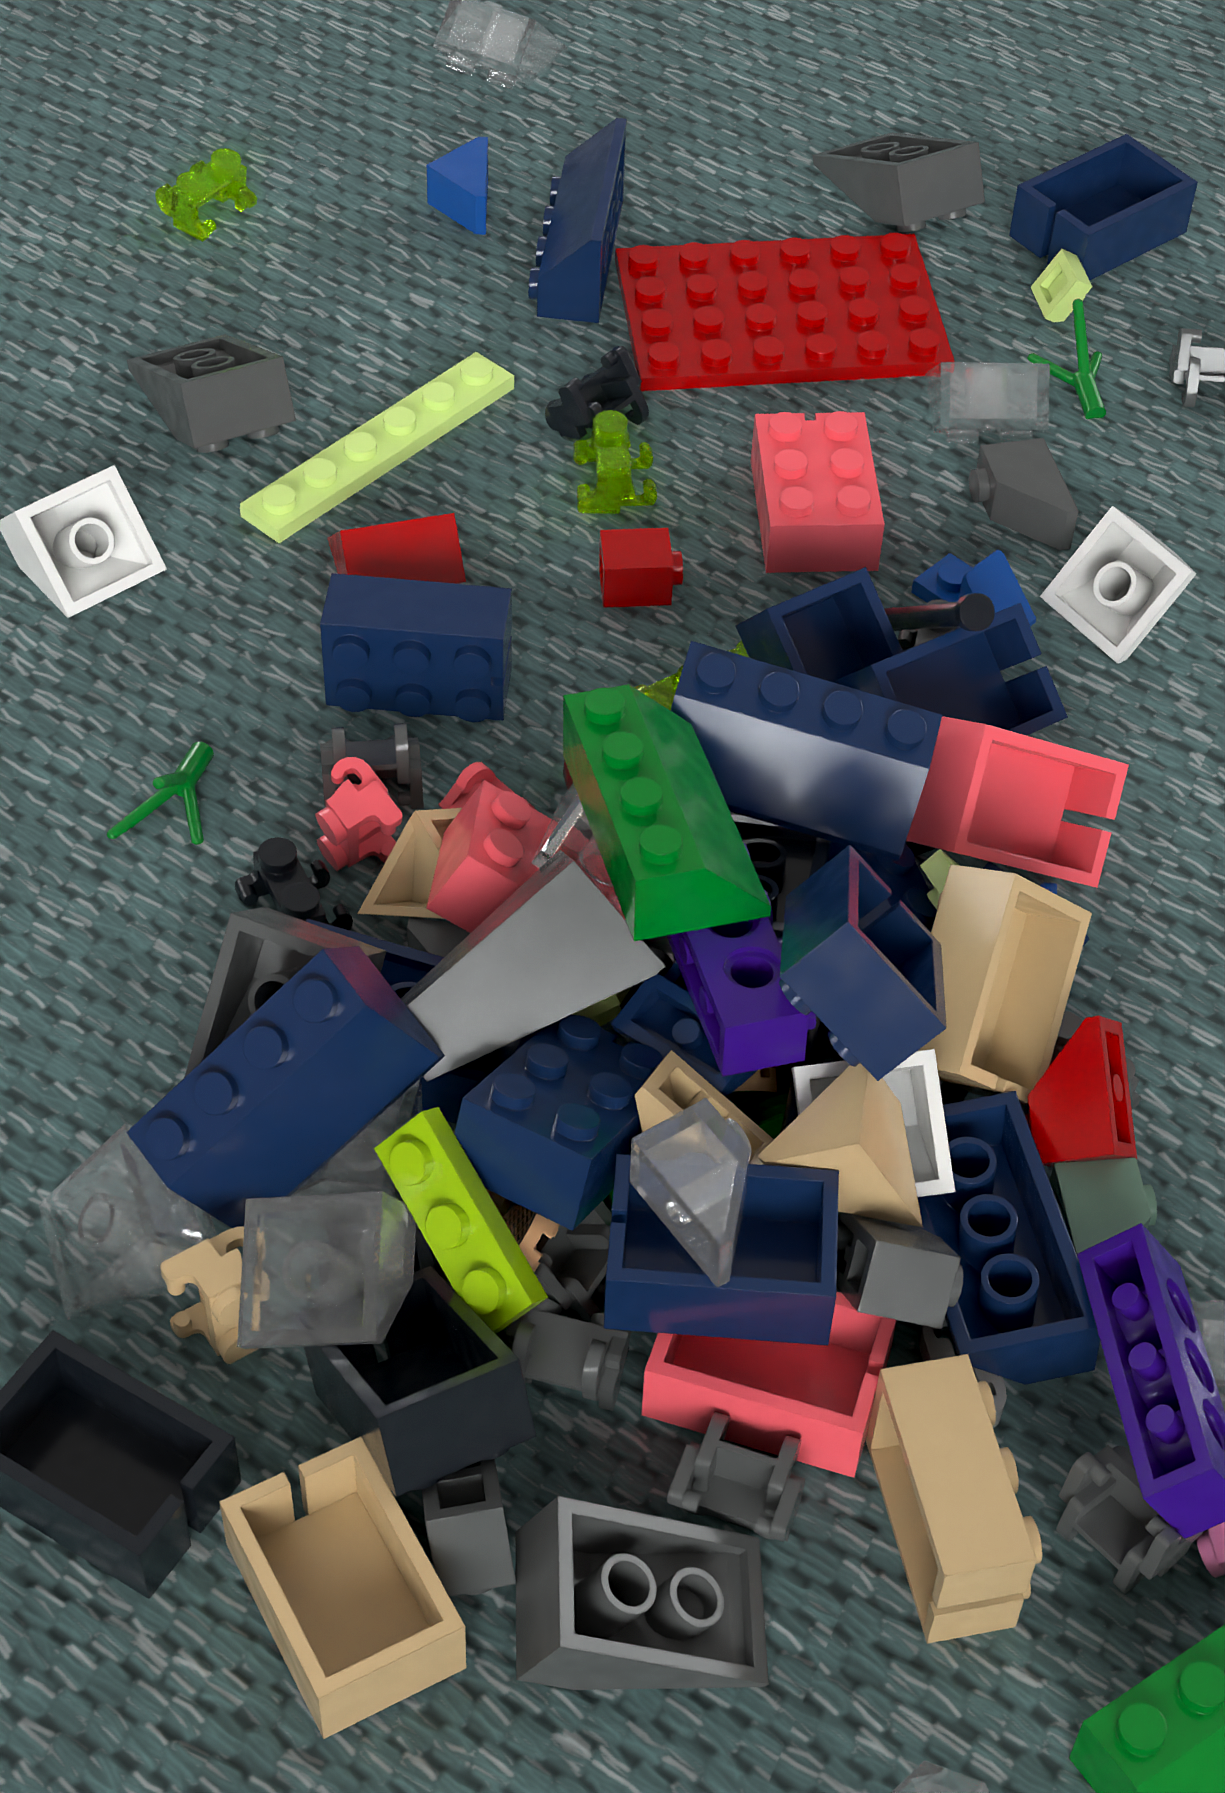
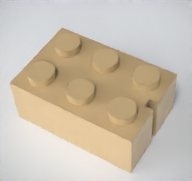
M950 864L944 889L938 900L937 913L931 934L940 942L942 948L947 1028L918 1050L935 1049L939 1080L982 1096L1016 1091L1020 1104L1029 1106L1028 1094L1050 1065L1091 919V912L1016 873Z
M968 1354L880 1369L866 1437L867 1447L927 1644L1016 1627L1024 1599H1028L1031 1594L1030 1580L1035 1564L1042 1561V1544L1037 1525L1031 1516H1022L1015 1496L1018 1492L1019 1480L1013 1454L1008 1447L999 1448L992 1427L996 1422V1410L991 1389L986 1381L977 1382Z
M362 1437L298 1465L303 1510L307 1516L296 1521L291 1486L284 1472L219 1501L227 1547L323 1739L466 1669L465 1625L393 1493L386 1484Z

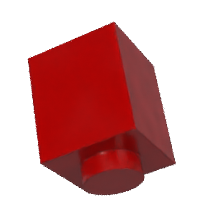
M669 529L600 530L598 569L603 608L672 605L673 585H682L683 559L681 551L671 550Z

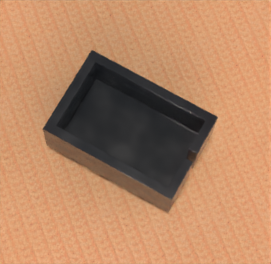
M431 1266L371 1290L388 1357L387 1360L378 1363L364 1304L358 1295L297 1319L316 1395L352 1440L362 1437L386 1484L396 1497L411 1490L428 1488L448 1474L481 1460L498 1458L504 1455L511 1447L536 1437L519 1358Z
M54 1330L49 1333L0 1390V1507L148 1599L151 1598L191 1547L188 1526L202 1533L220 1510L219 1501L230 1497L241 1483L234 1436Z

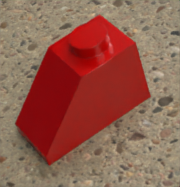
M1102 1016L1086 1017L1028 1094L1029 1113L1025 1115L1043 1166L1053 1167L1054 1163L1122 1158L1137 1159L1121 1022Z

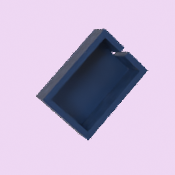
M1125 134L1017 186L1009 236L1039 258L1048 255L1047 264H1050L1061 249L1077 255L1090 281L1186 233L1198 182L1128 134Z
M866 567L767 608L735 625L749 658L833 683H837L836 680L903 652Z
M332 573L320 621L326 705L340 706L342 709L350 712L375 709L398 711L409 717L433 714L456 716L468 722H481L485 719L503 721L512 671V636H510L512 629V588Z
M1021 603L996 612L993 622L985 630L969 632L960 627L836 680L837 684L935 712L944 717L983 723L1026 736L1068 718L1047 666L1006 682L1000 672L1042 654Z
M849 845L786 896L779 975L781 979L779 984L786 998L799 1012L804 1015L813 1012L830 1030L828 1037L831 1044L849 1065L856 1067L861 1063L879 1081L947 1028L942 948L940 942L901 900L862 931L860 930L858 921L891 895V889Z
M569 1015L542 1028L462 1098L454 1134L486 1189L573 1231L614 1189L617 1154L647 1156L635 1094L663 1060L661 1053L651 1046L629 1042L624 1047L616 1044L617 1035L602 1029L594 1020L581 1015Z
M617 1154L606 1272L604 1329L828 1346L836 1301L839 1170Z

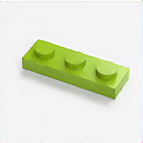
M439 1107L421 1111L374 1148L454 1291L495 1334L548 1298Z

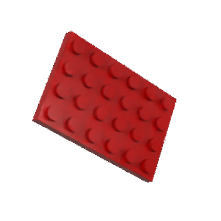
M888 233L885 235L855 237L839 235L834 238L815 239L792 237L774 241L753 242L750 240H739L733 243L713 244L691 242L672 246L638 245L632 248H615L616 270L635 367L642 381L639 384L641 391L953 374L955 360L915 234Z

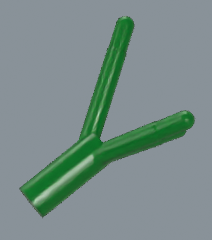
M1075 299L1072 305L1078 371L1073 374L1035 353L1029 354L1027 359L1045 372L1075 387L1086 419L1102 418L1106 415V409L1095 381L1102 360V353L1099 351L1094 352L1089 361L1083 301Z
M204 742L193 743L174 773L154 778L153 786L160 790L109 829L107 837L110 839L119 837L176 794L184 799L191 842L195 845L203 843L204 838L195 786L214 756L212 748Z

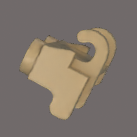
M249 1227L228 1229L163 1261L160 1266L162 1277L171 1295H181L185 1291L186 1283H193L199 1289L201 1302L177 1312L171 1317L170 1325L174 1333L180 1338H186L195 1333L203 1334L217 1356L221 1355L227 1364H232L258 1350L262 1344V1337L255 1328L253 1310L257 1305V1301L264 1302L269 1298V1282L266 1274L260 1269L253 1266H243L241 1253L237 1249V1247L248 1248L249 1257L253 1263L263 1261L265 1253L263 1239L256 1230ZM250 1286L254 1288V1294L251 1291Z

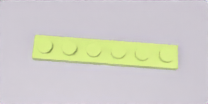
M478 352L473 353L240 503L241 517L276 542L281 543L513 390L514 375Z

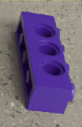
M745 845V848H746V850H747V852H748V855H749V857H750L748 848H747V846ZM765 891V894H766V896H767V898H768V900H769V903H770V899H769V897H768V894H767V892ZM772 907L769 917L667 935L722 1077L805 1061L807 1030L815 1029L816 1015L813 1012H810L808 1015L799 1012L789 1002L780 987L782 938H777L773 930Z
M1140 1223L1077 1253L1142 1497L1186 1539L1225 1522V1411L1181 1266L1145 1226Z

